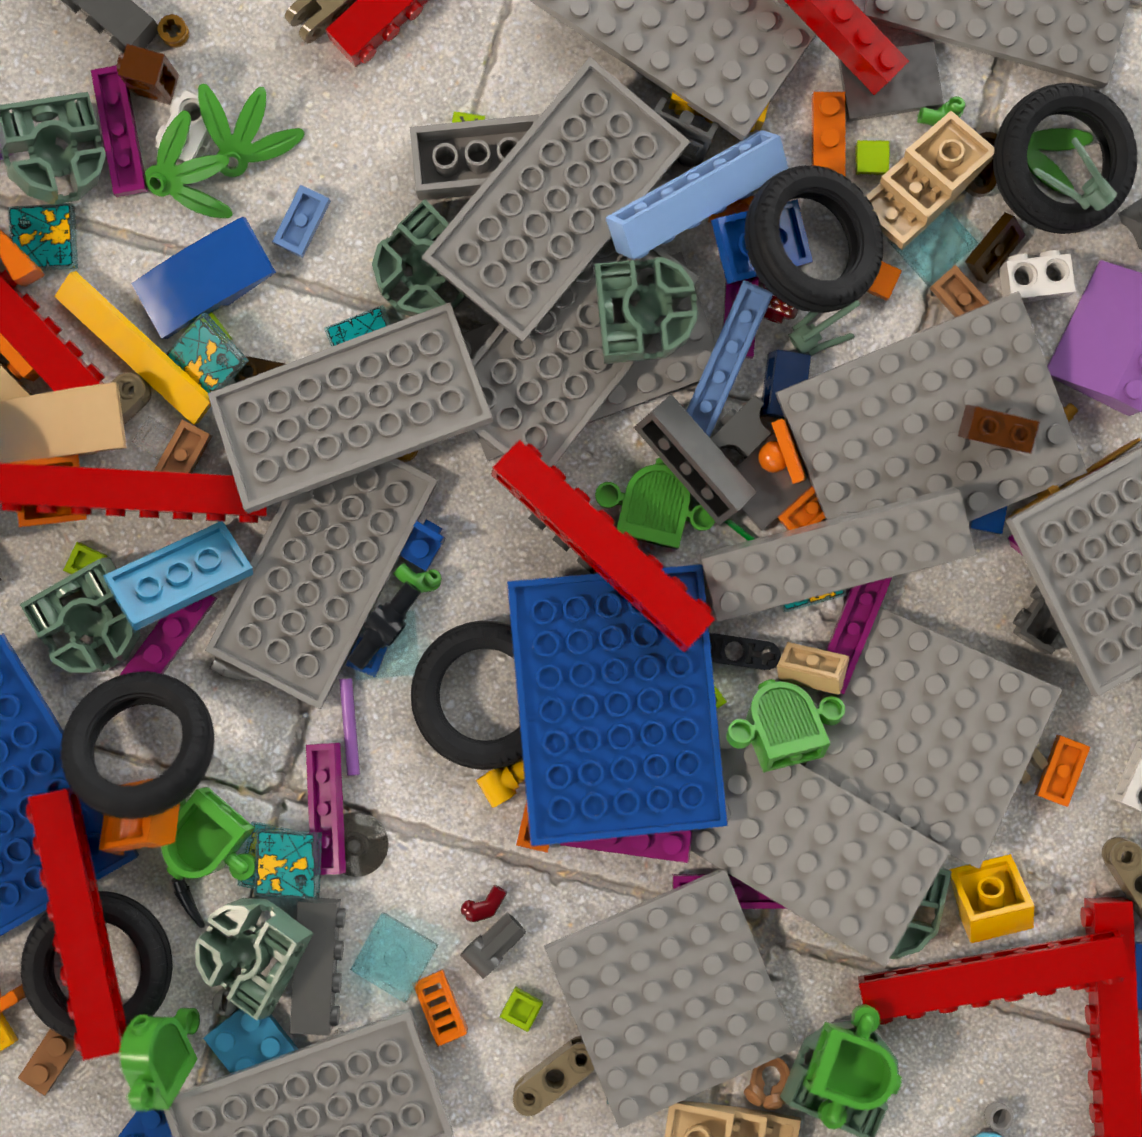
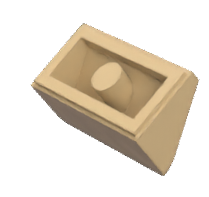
M787 642L777 664L778 678L783 682L840 694L849 663V656Z

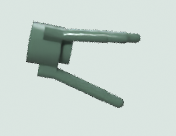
M1074 137L1072 143L1093 176L1082 186L1083 195H1080L1039 168L1034 169V174L1076 200L1084 210L1092 206L1095 211H1099L1115 199L1117 192L1101 176L1084 147Z
M854 301L816 327L813 323L807 326L818 314L809 312L799 323L792 327L793 332L788 334L798 353H808L813 356L821 350L853 339L854 334L849 333L818 344L822 340L820 332L860 305V301Z

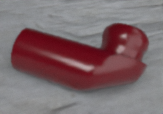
M493 885L484 901L476 903L471 900L465 901L461 906V914L466 917V920L474 923L492 918L507 895V891L497 885Z

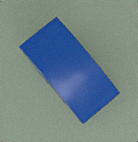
M240 217L179 251L131 284L161 339H169L198 318L201 320L221 306H229L271 277L276 271L246 217Z

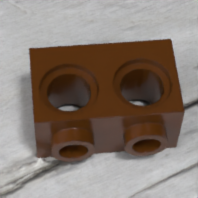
M127 44L125 52L121 53L117 60L116 69L118 76L134 95L171 105L179 74L165 54Z
M966 405L958 437L1031 454L1040 421L978 406Z

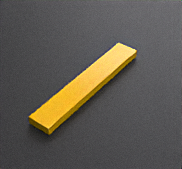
M76 271L70 272L54 297L193 425L198 424L211 407L208 392Z

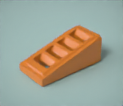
M0 229V258L13 281L26 287L44 277L43 270Z
M443 969L413 982L437 1047L467 1034L468 1026ZM437 983L441 984V989L426 995L424 989ZM445 995L446 1001L431 1007L430 1001ZM450 1008V1014L436 1019L435 1014ZM455 1021V1027L442 1032L440 1027Z

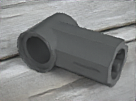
M506 912L483 936L479 935L460 956L484 979L503 960L502 956L526 934V930L512 915Z

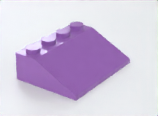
M1100 260L1047 366L1052 379L1127 416L1142 411V273Z

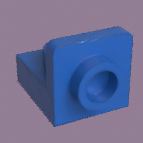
M426 519L423 524L418 521L414 523V529L400 554L401 557L425 571L428 570L446 540L445 537L440 535L442 528Z

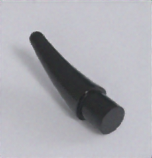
M173 878L171 881L175 889V896L197 926L203 928L205 923L195 905L190 887L187 886L185 878L182 880Z

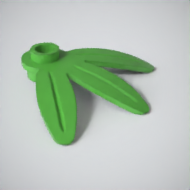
M201 84L198 87L200 112L211 138L220 149L217 155L222 154L228 158L234 157L238 160L236 166L231 167L227 165L220 171L225 176H240L246 171L248 162H260L278 157L292 149L304 137L303 129L292 128L269 134L251 143L259 130L265 112L266 90L264 87H258L247 99L236 121L234 132L231 134L226 114L213 91L207 84Z
M185 110L181 111L172 120L163 134L157 155V165H152L145 171L144 180L146 186L157 196L164 197L170 194L179 203L196 213L215 218H230L233 212L229 206L204 192L185 185L203 181L217 174L229 164L230 160L226 155L222 154L206 155L176 165L185 146L191 124L190 113Z
M1052 128L1035 131L1032 133L1028 144V168L1047 187L1066 195L1034 174V169L1039 168L1074 190L1072 183L1064 172L1040 150L1067 151L1076 149L1072 143L1074 137L1079 140L1082 146H1086L1093 142V135L1070 128Z

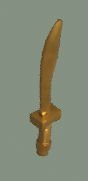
M1137 438L1102 458L1086 469L1088 473L1073 478L1060 487L1052 485L1047 490L1037 493L1038 497L1022 508H1017L1005 519L1011 518L1095 472L1137 445L1141 439Z

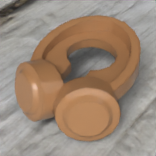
M778 1057L752 1070L750 1085L745 1088L744 1094L753 1105H763L765 1109L776 1110L785 1105L780 1095L790 1070L781 1058ZM773 1066L779 1071L780 1080L776 1085L772 1086L770 1095L766 1096L763 1092L765 1082L762 1078V1072L766 1067Z

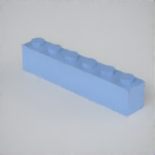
M760 130L605 217L616 252L633 260L643 258L648 255L651 249L660 244L673 241L679 233L699 226L701 221L707 217L719 214L735 201L751 196L754 190L760 188L771 177L788 169L780 135Z

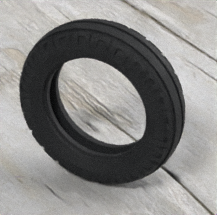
M1052 84L1039 88L1022 98L1005 117L994 144V175L998 189L1006 204L1020 219L1029 225L1050 233H1078L1091 229L1107 220L1125 201L1132 188L1137 170V144L1127 117L1120 107L1108 96L1094 88L1081 84ZM1057 114L1075 117L1085 123L1095 134L1102 152L1101 176L1117 192L1115 199L1105 208L1095 211L1090 206L1084 210L1079 203L1068 204L1055 201L1045 195L1033 181L1027 162L1028 144L1035 128L1046 117Z
M804 165L777 173L757 191L749 206L745 221L746 249L758 278L782 302L796 309L814 313L837 311L860 299L874 283L883 259L882 229L879 227L881 225L876 212L873 211L874 208L871 202L863 195L864 193L856 184L851 183L852 181L829 168ZM799 198L814 200L829 209L842 225L848 241L849 256L846 268L838 279L826 281L812 278L797 268L788 257L779 231L781 213L788 201Z
M474 621L461 624L446 631L423 653L412 679L411 706L418 729L424 739L437 753L463 767L491 770L507 767L523 760L520 726L507 736L496 740L483 741L472 739L458 732L448 722L440 703V687L444 674L449 666L463 654L477 649H492L503 652L514 659L511 625L497 621Z
M132 672L116 676L95 687L72 711L64 728L61 741V762L65 777L74 793L85 804L102 814L123 819H138L163 813L181 803L196 789L204 778L214 750L212 719L199 695L187 684L174 677L156 672ZM138 705H157L173 712L179 718L181 724L182 741L176 758L162 774L138 785H119L100 776L94 759L95 745L100 732L115 715Z
M99 891L105 923L111 924L125 932L135 944L140 957L141 974L138 986L132 997L123 1004L128 1027L130 1022L139 1015L153 1016L163 1003L172 978L173 960L171 947L162 925L145 906L119 893ZM46 911L30 931L24 945L21 958L22 986L31 1008L39 1019L53 1031L74 1040V1034L77 1030L74 1019H71L68 1014L67 1002L69 999L61 991L54 973V956L56 952L54 947L55 925L54 921L49 919Z

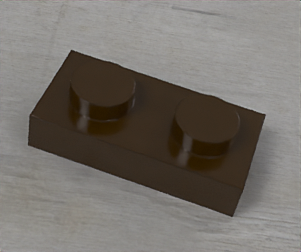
M1005 212L965 260L966 265L977 281L986 284L1026 236L1014 215Z

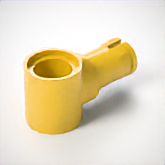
M523 760L509 768L492 769L476 779L492 808L517 794L516 789L520 788L518 784L525 781Z

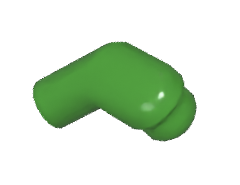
M955 96L938 110L922 107L919 110L917 122L934 126L950 111L960 118L966 106L965 101L961 97Z
M402 563L393 573L403 584L408 581L416 586L421 593L436 590L441 585L442 576L437 570L430 569L428 572L415 573L405 563Z

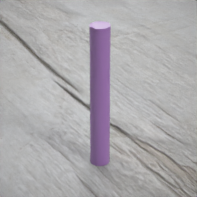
M352 678L339 679L347 776L360 775Z

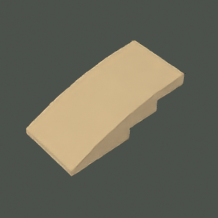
M950 111L905 150L904 157L881 177L880 184L866 195L874 208L873 211L878 216L881 225L879 227L882 229V233L903 250L993 159L995 147L955 113Z
M116 382L46 392L0 402L1 463L69 455L84 456L97 454V452L127 448L119 384Z
M680 1101L669 1106L665 1137H798L801 1117L735 1106Z

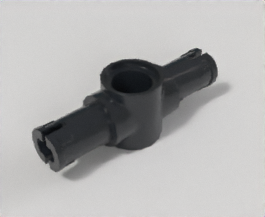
M406 581L390 603L380 604L372 612L363 625L365 628L363 639L348 658L352 664L363 670L380 648H384L386 645L390 646L406 626L404 622L407 618L406 613L421 594V591L416 586Z

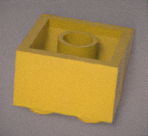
M1011 854L985 860L982 862L980 869L970 864L949 869L952 872L950 880L959 916L971 944L1034 928V904Z

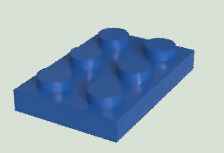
M798 199L788 201L781 213L779 231L783 247L788 257L797 267L811 263L813 260ZM748 211L711 220L727 284L757 277L754 271L755 268L752 267L745 244V221Z

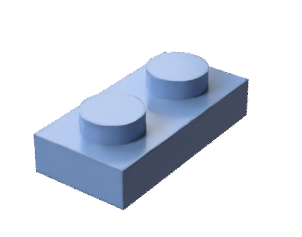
M300 184L272 242L303 258L331 202L330 199Z

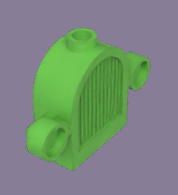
M660 458L656 459L655 465H649L637 471L630 479L625 493H622L620 488L613 482L600 484L595 492V499L601 507L613 508L616 505L622 506L617 529L622 534L628 532L639 541L677 550L679 549L685 521L690 522L691 526L698 531H706L715 523L714 519L701 505L689 509L690 492Z
M770 679L759 684V690L754 695L746 720L736 719L732 721L726 733L728 743L735 748H746L752 743L764 773L824 757L831 743L822 723L826 725L838 724L845 713V705L839 698L828 696L822 699L817 709L808 693L799 686L789 682H776V680Z
M209 787L196 789L187 802L184 799L180 803L175 843L161 846L163 858L168 865L166 870L172 877L177 880H182L184 877L200 878L221 870L226 864L229 866L231 875L237 880H247L257 873L258 861L252 854H236L255 830L252 824Z
M866 1004L858 1005L851 1013V1022L856 1028L855 1032L826 1021L824 1022L803 1085L810 1093L828 1099L819 1106L818 1116L821 1122L829 1129H838L845 1124L847 1120L845 1106L859 1110L877 1108L884 1104L892 1094L896 1095L901 1087L902 1077L897 1073L894 1059L879 1043L869 1038L870 1034L879 1027L880 1016L874 1008Z
M180 1008L174 1017L139 1015L126 1028L120 1047V1065L130 1087L127 1100L132 1110H169L198 1059L187 1035L195 1034L199 1028L200 1015L196 1008Z

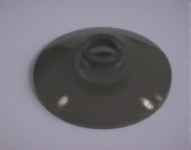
M363 812L344 814L346 873L344 875L352 877L368 875L379 868L387 856L389 847L387 832L381 822L370 814ZM350 841H359L361 844L360 850L352 851L349 847Z

